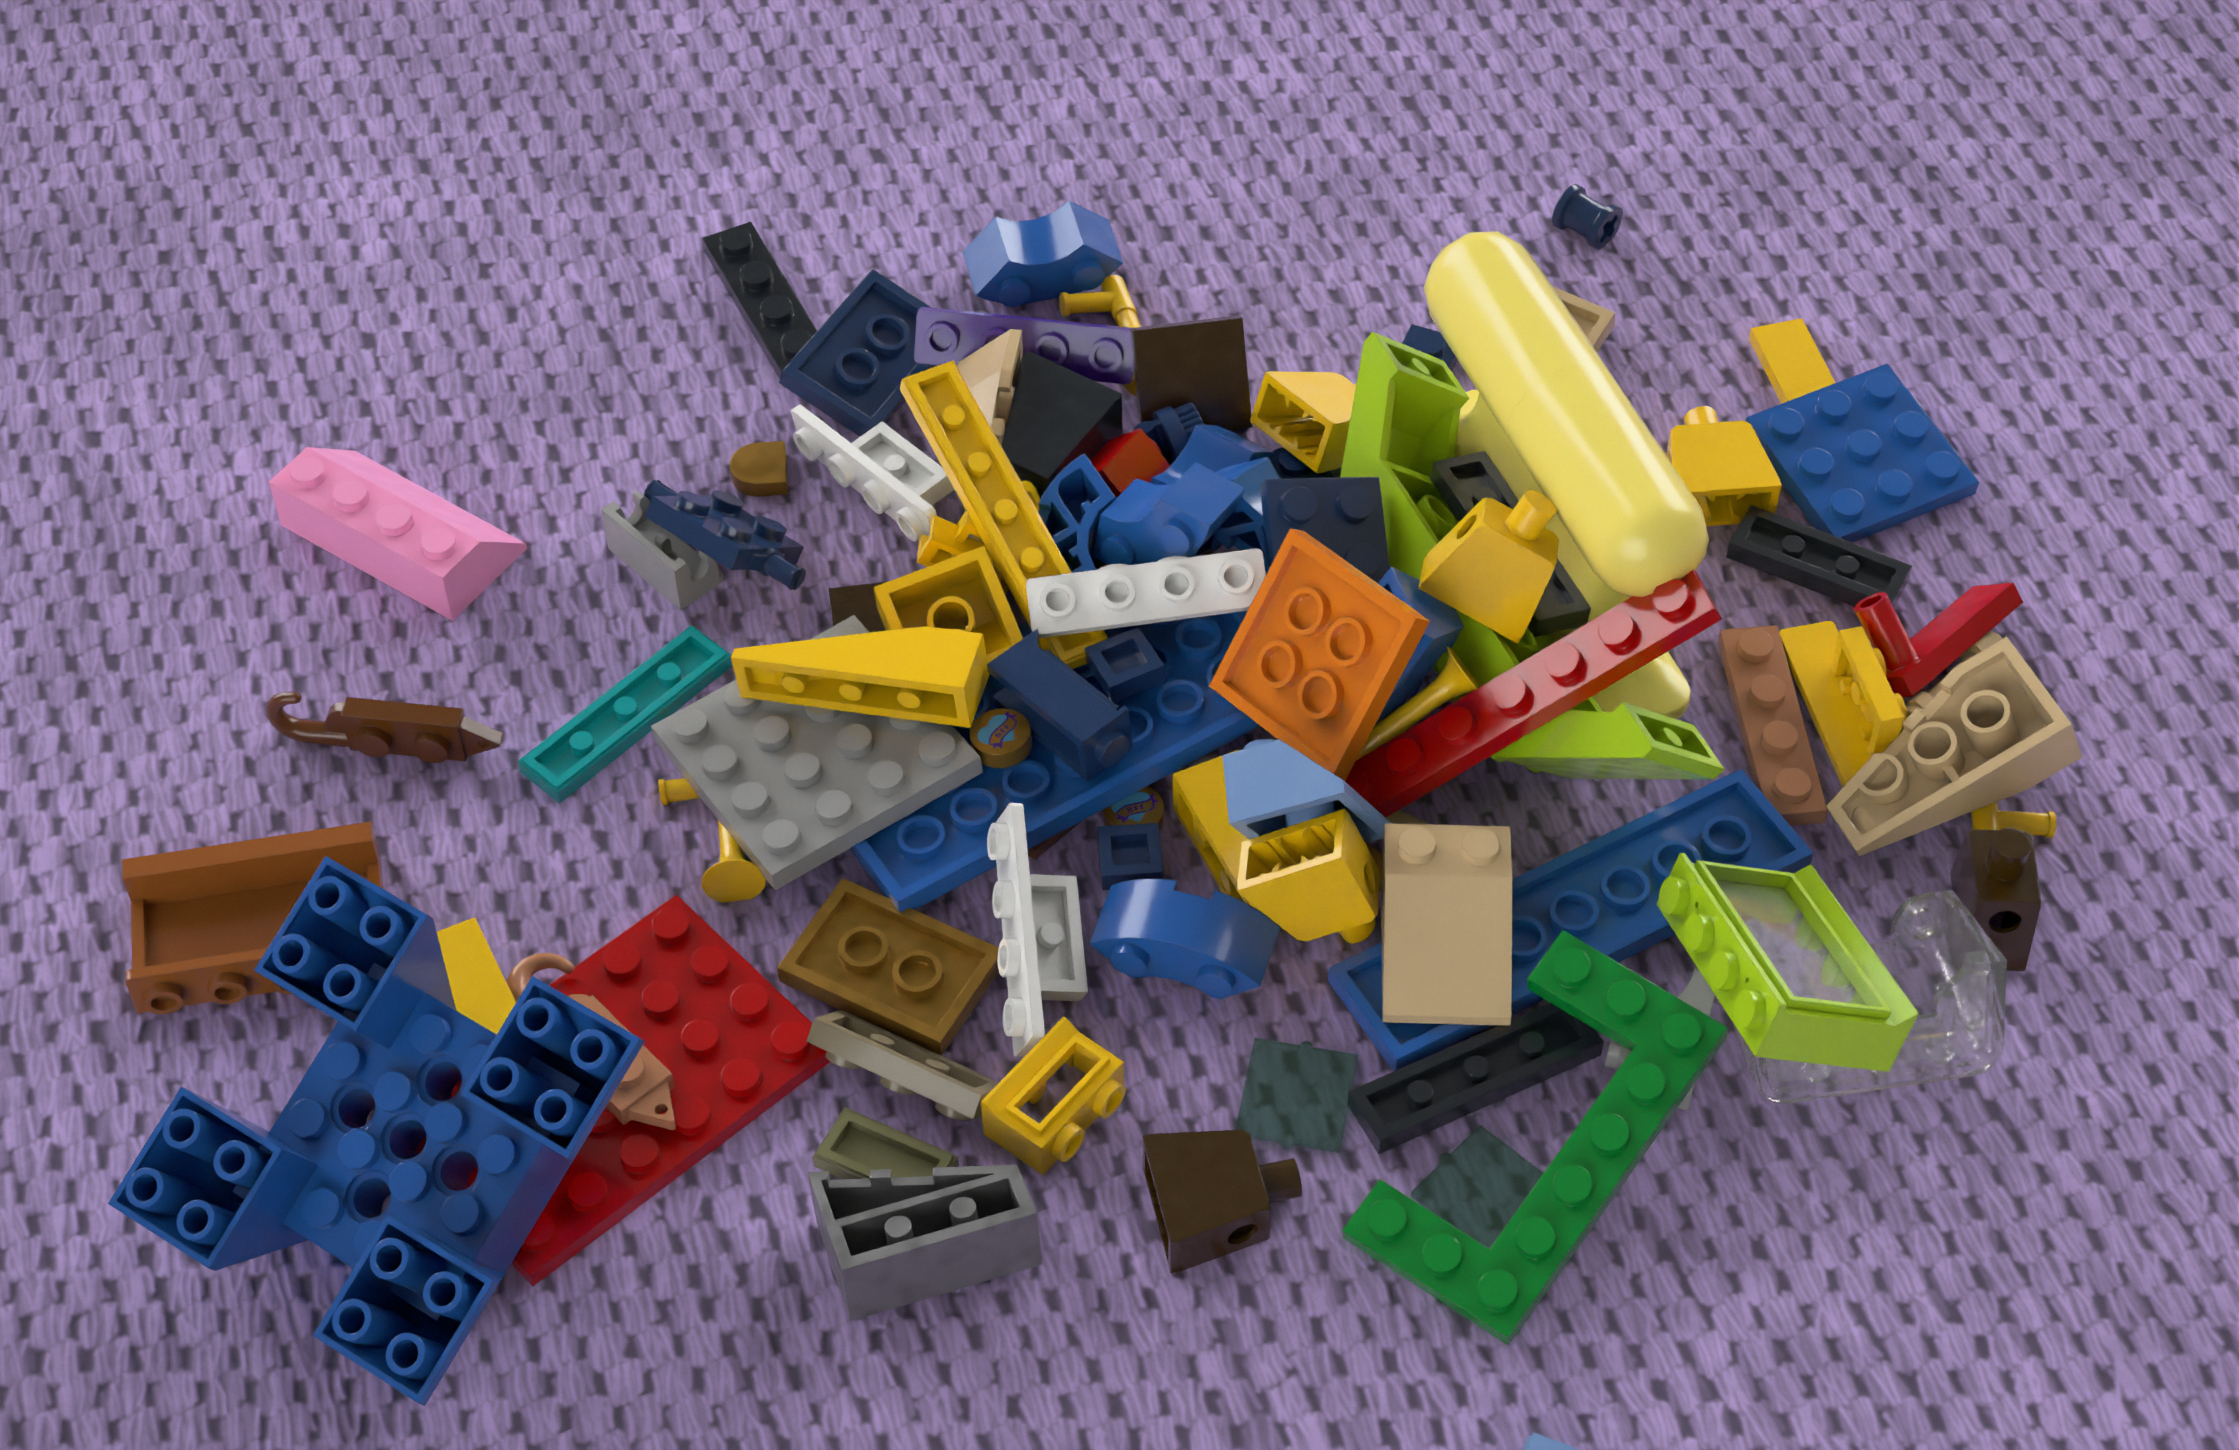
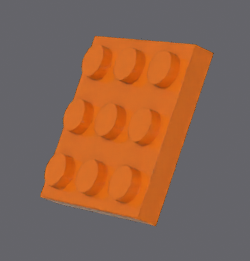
M1290 528L1209 687L1278 740L1280 739L1345 781L1430 620L1305 531Z

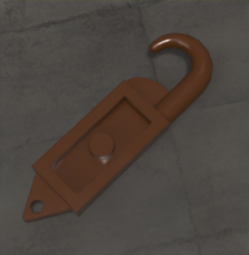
M298 692L275 694L267 702L266 716L270 724L279 733L290 739L311 744L349 747L350 750L360 751L370 757H383L387 754L415 756L429 763H441L445 760L466 762L468 756L500 747L504 736L498 730L465 717L463 708L346 697L345 702H336L330 707L325 721L293 717L283 709L286 705L297 704L302 700V696Z

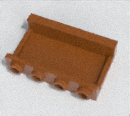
M371 821L122 859V879L131 900L132 969L126 970L125 982L137 1013L169 1014L176 1012L182 1006L200 1003L233 1004L241 1001L245 996L270 992L292 994L257 973L254 969L325 856L383 889L381 854Z

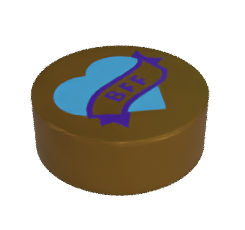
M1005 708L990 710L980 715L971 726V745L980 756L983 765L992 768L1011 767L1023 761L1031 751L1032 736L1029 722L1024 715L1015 710Z
M1146 786L1103 809L1104 826L1158 823L1160 833L1164 823L1163 800L1154 789Z

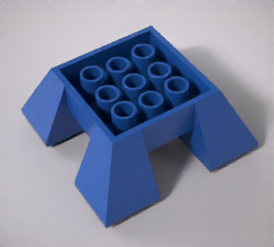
M325 856L254 969L257 973L338 1021L271 1130L267 1131L181 1086L108 1204L208 1269L214 1271L310 1240L354 1269L313 1336L418 1404L425 1406L645 1041L534 976L531 977L502 1027L495 1034L456 1010L433 918ZM462 1079L459 1091L451 1098L454 1086ZM375 1107L373 1117L366 1124L369 1113ZM426 1137V1144L423 1150L416 1156L420 1142ZM478 1167V1174L474 1183L467 1188L470 1174ZM391 1194L390 1203L387 1209L381 1214L382 1205L385 1199Z

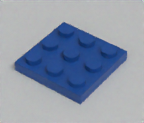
M1888 363L1746 417V422L1752 425L1781 484L1812 526L1817 530L1851 543L1974 495L1979 485L1978 479Z

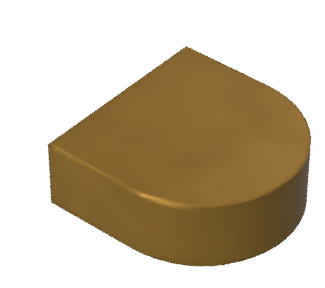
M785 441L747 444L739 448L732 455L730 460L731 478L733 485L738 491L755 497L788 495Z

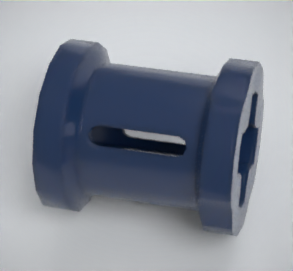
M1573 184L1559 198L1552 215L1553 226L1561 230L1568 227L1587 237L1590 246L1601 250L1616 235L1621 224L1623 210L1615 204L1603 205L1587 196L1585 188L1578 184Z

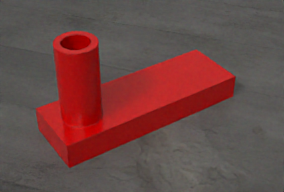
M2014 582L1972 586L1910 639L1885 592L1876 593L1861 600L1854 607V611L1873 648H1878L1884 657L1886 678L1893 693H1899L1902 697H1913L2019 607L2023 600Z

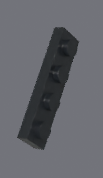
M752 222L703 237V250L780 379L782 370L817 332V329Z
M1485 451L1433 463L1430 480L1458 523L1483 498H1493L1511 509H1514L1519 502ZM1558 558L1551 578L1527 627L1533 637L1587 624L1591 607Z
M1549 1003L1512 1019L1510 1026H1496L1348 1091L1347 1106L1377 1153L1381 1154L1601 1056L1604 1041L1595 1029Z

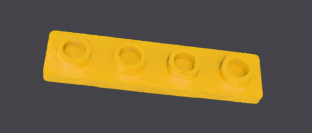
M1824 621L1782 629L1779 634L1788 666L1843 788L1875 753H1883L1900 735L1901 729L1904 728L1902 723L1907 719L1905 702L1899 693H1893L1886 678L1884 657L1878 648H1872L1863 626L1843 629L1838 632L1834 622Z

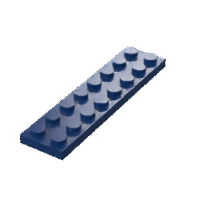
M1739 769L1513 878L1511 1016L1544 1000V998L1528 989L1527 978L1562 930L1618 963L1675 935V932L1656 903L1659 899L1661 885L1669 877L1679 853H1685L1691 863L1701 860L1795 873L1811 864L1813 852L1745 772ZM1382 942L1329 967V984L1393 1071L1442 1051L1492 1026L1382 1022Z

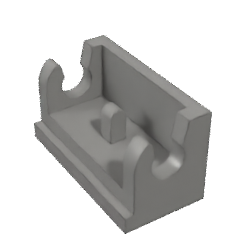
M635 491L633 493L632 501L635 503V509L626 519L621 507L614 501L601 509L608 549L680 611L725 581L724 575L718 570L717 561L701 551L697 553L683 540L645 517L651 502L641 492Z

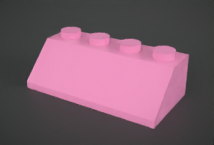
M306 447L269 481L281 526L452 621L527 549L526 543L356 451Z

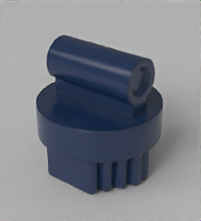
M1190 402L1176 409L1167 406L1153 412V421L1141 422L1133 428V431L1141 428L1159 446L1162 456L1169 465H1172L1186 446L1195 426L1205 424L1196 406Z

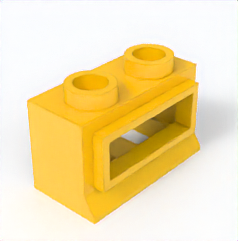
M1063 1016L981 1101L983 1134L1041 1175H1044L1058 1159L1061 1162H1066L1075 1155L1085 1138V1130L1098 1116L1106 1119L1120 1106L1126 1093V1087L1124 1086V1061L1080 1033ZM1064 1063L1070 1067L1074 1065L1086 1073L1040 1123L1020 1111L1027 1101L1035 1104L1040 1100L1047 1088V1080Z

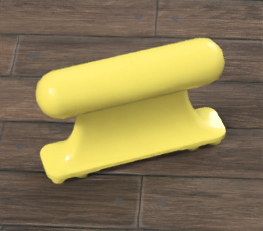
M1498 231L1468 232L1443 247L1432 263L1425 281L1424 292L1430 317L1477 389L1466 392L1470 399L1460 410L1455 457L1485 451L1518 501L1527 490H1534L1545 495L1553 502L1557 512L1545 528L1554 532L1559 538L1557 558L1591 607L1587 623L1632 596L1643 597L1653 594L1657 586L1672 579L1680 580L1693 569L1696 571L1705 557L1709 542L1702 508L1532 255L1521 244ZM1580 627L1551 633L1555 641H1558ZM1666 652L1593 695V698L1603 712H1613L1622 702L1677 719L1683 716L1689 707L1691 690L1669 652Z

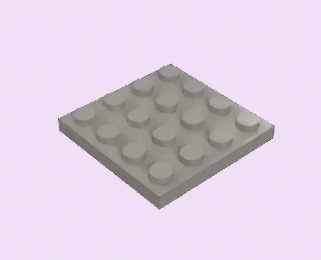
M853 615L811 639L870 632ZM736 680L651 726L655 742L730 833L749 859L759 866L761 874L775 891L983 773L980 756L952 725L740 697Z

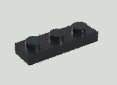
M1750 505L1729 541L1726 558L1854 607L1866 597L1881 592L1887 594L1893 607H1895L1909 581L1912 565L1754 505Z

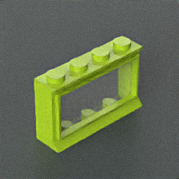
M1679 853L1669 877L1661 885L1656 905L1754 1056L1889 1072L1919 1013L1814 867L1810 864L1795 873L1701 860L1691 863L1685 853Z

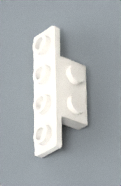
M801 404L791 410L797 430L793 434V439L800 452L808 460L814 461L818 459L829 469L831 475L841 486H852L862 494L864 500L877 514L885 512L894 519L901 531L910 540L917 541L922 534L929 536L931 519L934 515L937 516L936 510L932 505L955 490L942 466L884 422H880L850 443Z
M1249 549L1189 558L1185 556H1171L1151 563L1136 565L1111 564L1098 570L1028 579L1026 590L1032 632L1038 628L1039 638L1248 611L1266 576L1263 553L1260 549Z
M1009 803L996 823L990 825L987 837V851L990 860H996L998 881L993 889L992 907L994 916L1002 920L1003 939L999 944L997 963L999 974L1002 977H1007L1008 999L1003 1009V1028L1006 1036L1012 1037L1014 1056L1025 1057L1045 1035L1042 1000L1080 1001L1088 993L1077 876L1030 874L1024 807L1022 803Z

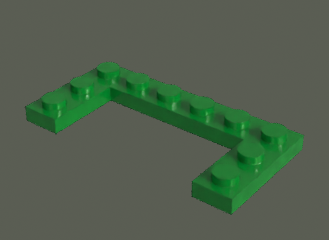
M1562 930L1528 976V989L1631 1052L1490 1248H1487L1381 1179L1378 1180L1342 1229L1344 1239L1507 1345L1510 1344L1727 1038V1027Z

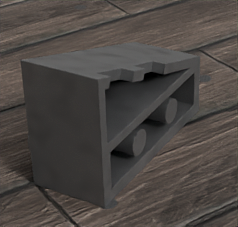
M1017 1165L933 1168V1176L892 1178L891 1169L870 1170V1179L830 1180L828 1171L808 1172L816 1222L850 1321L1043 1264L1037 1212Z

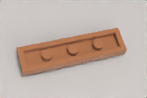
M1778 625L1720 630L1718 646L1754 784L1790 826L1825 823L1828 810Z

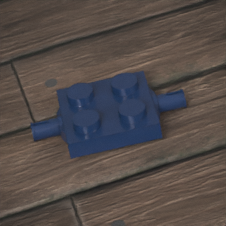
M653 480L647 485L644 496L651 502L645 515L647 519L730 570L748 569L758 571L763 576H771L790 590H796L803 583L806 571L795 564H797L804 546L785 535L787 532L786 527L779 522L766 517L751 515L743 510L744 502L723 491L714 490L711 495H697L688 491L677 493L664 485L660 480Z

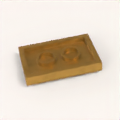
M842 878L778 965L777 971L779 982L942 1056L998 974L997 957L999 947L912 908L899 913L889 898Z

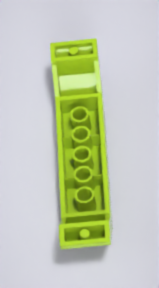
M1372 332L1363 343L1340 477H1379L1390 567H1394L1420 580L1423 559L1458 524L1457 519L1430 480L1434 462L1455 457L1460 410L1470 398L1443 360ZM1456 610L1464 627L1458 634L1457 640L1451 649L1462 660L1481 687L1556 641L1551 633L1533 637L1527 628L1522 639L1517 644ZM1448 651L1443 653L1432 667L1439 674L1446 665ZM1467 694L1452 698L1451 701L1454 703ZM1593 696L1490 756L1501 763L1509 761L1526 766L1535 773L1543 771L1570 779L1714 780L1725 770L1695 725L1622 702L1613 712H1603Z

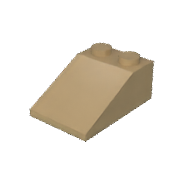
M1384 824L1381 859L1382 1022L1511 1025L1512 855L1510 826Z

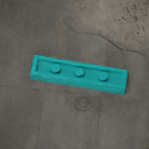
M689 626L517 761L519 772L560 804L651 732L653 724L672 715L733 666L731 654L694 626Z

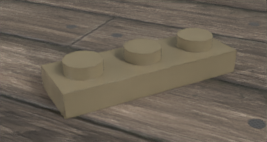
M843 1010L814 1018L806 1041L826 1050L825 1057L830 1062L849 1069H860L861 1067L881 1076L880 1083L884 1087L905 1095L918 1093L936 1102L935 1108L937 1111L945 1116L961 1121H969L981 1116V1101L999 1083Z

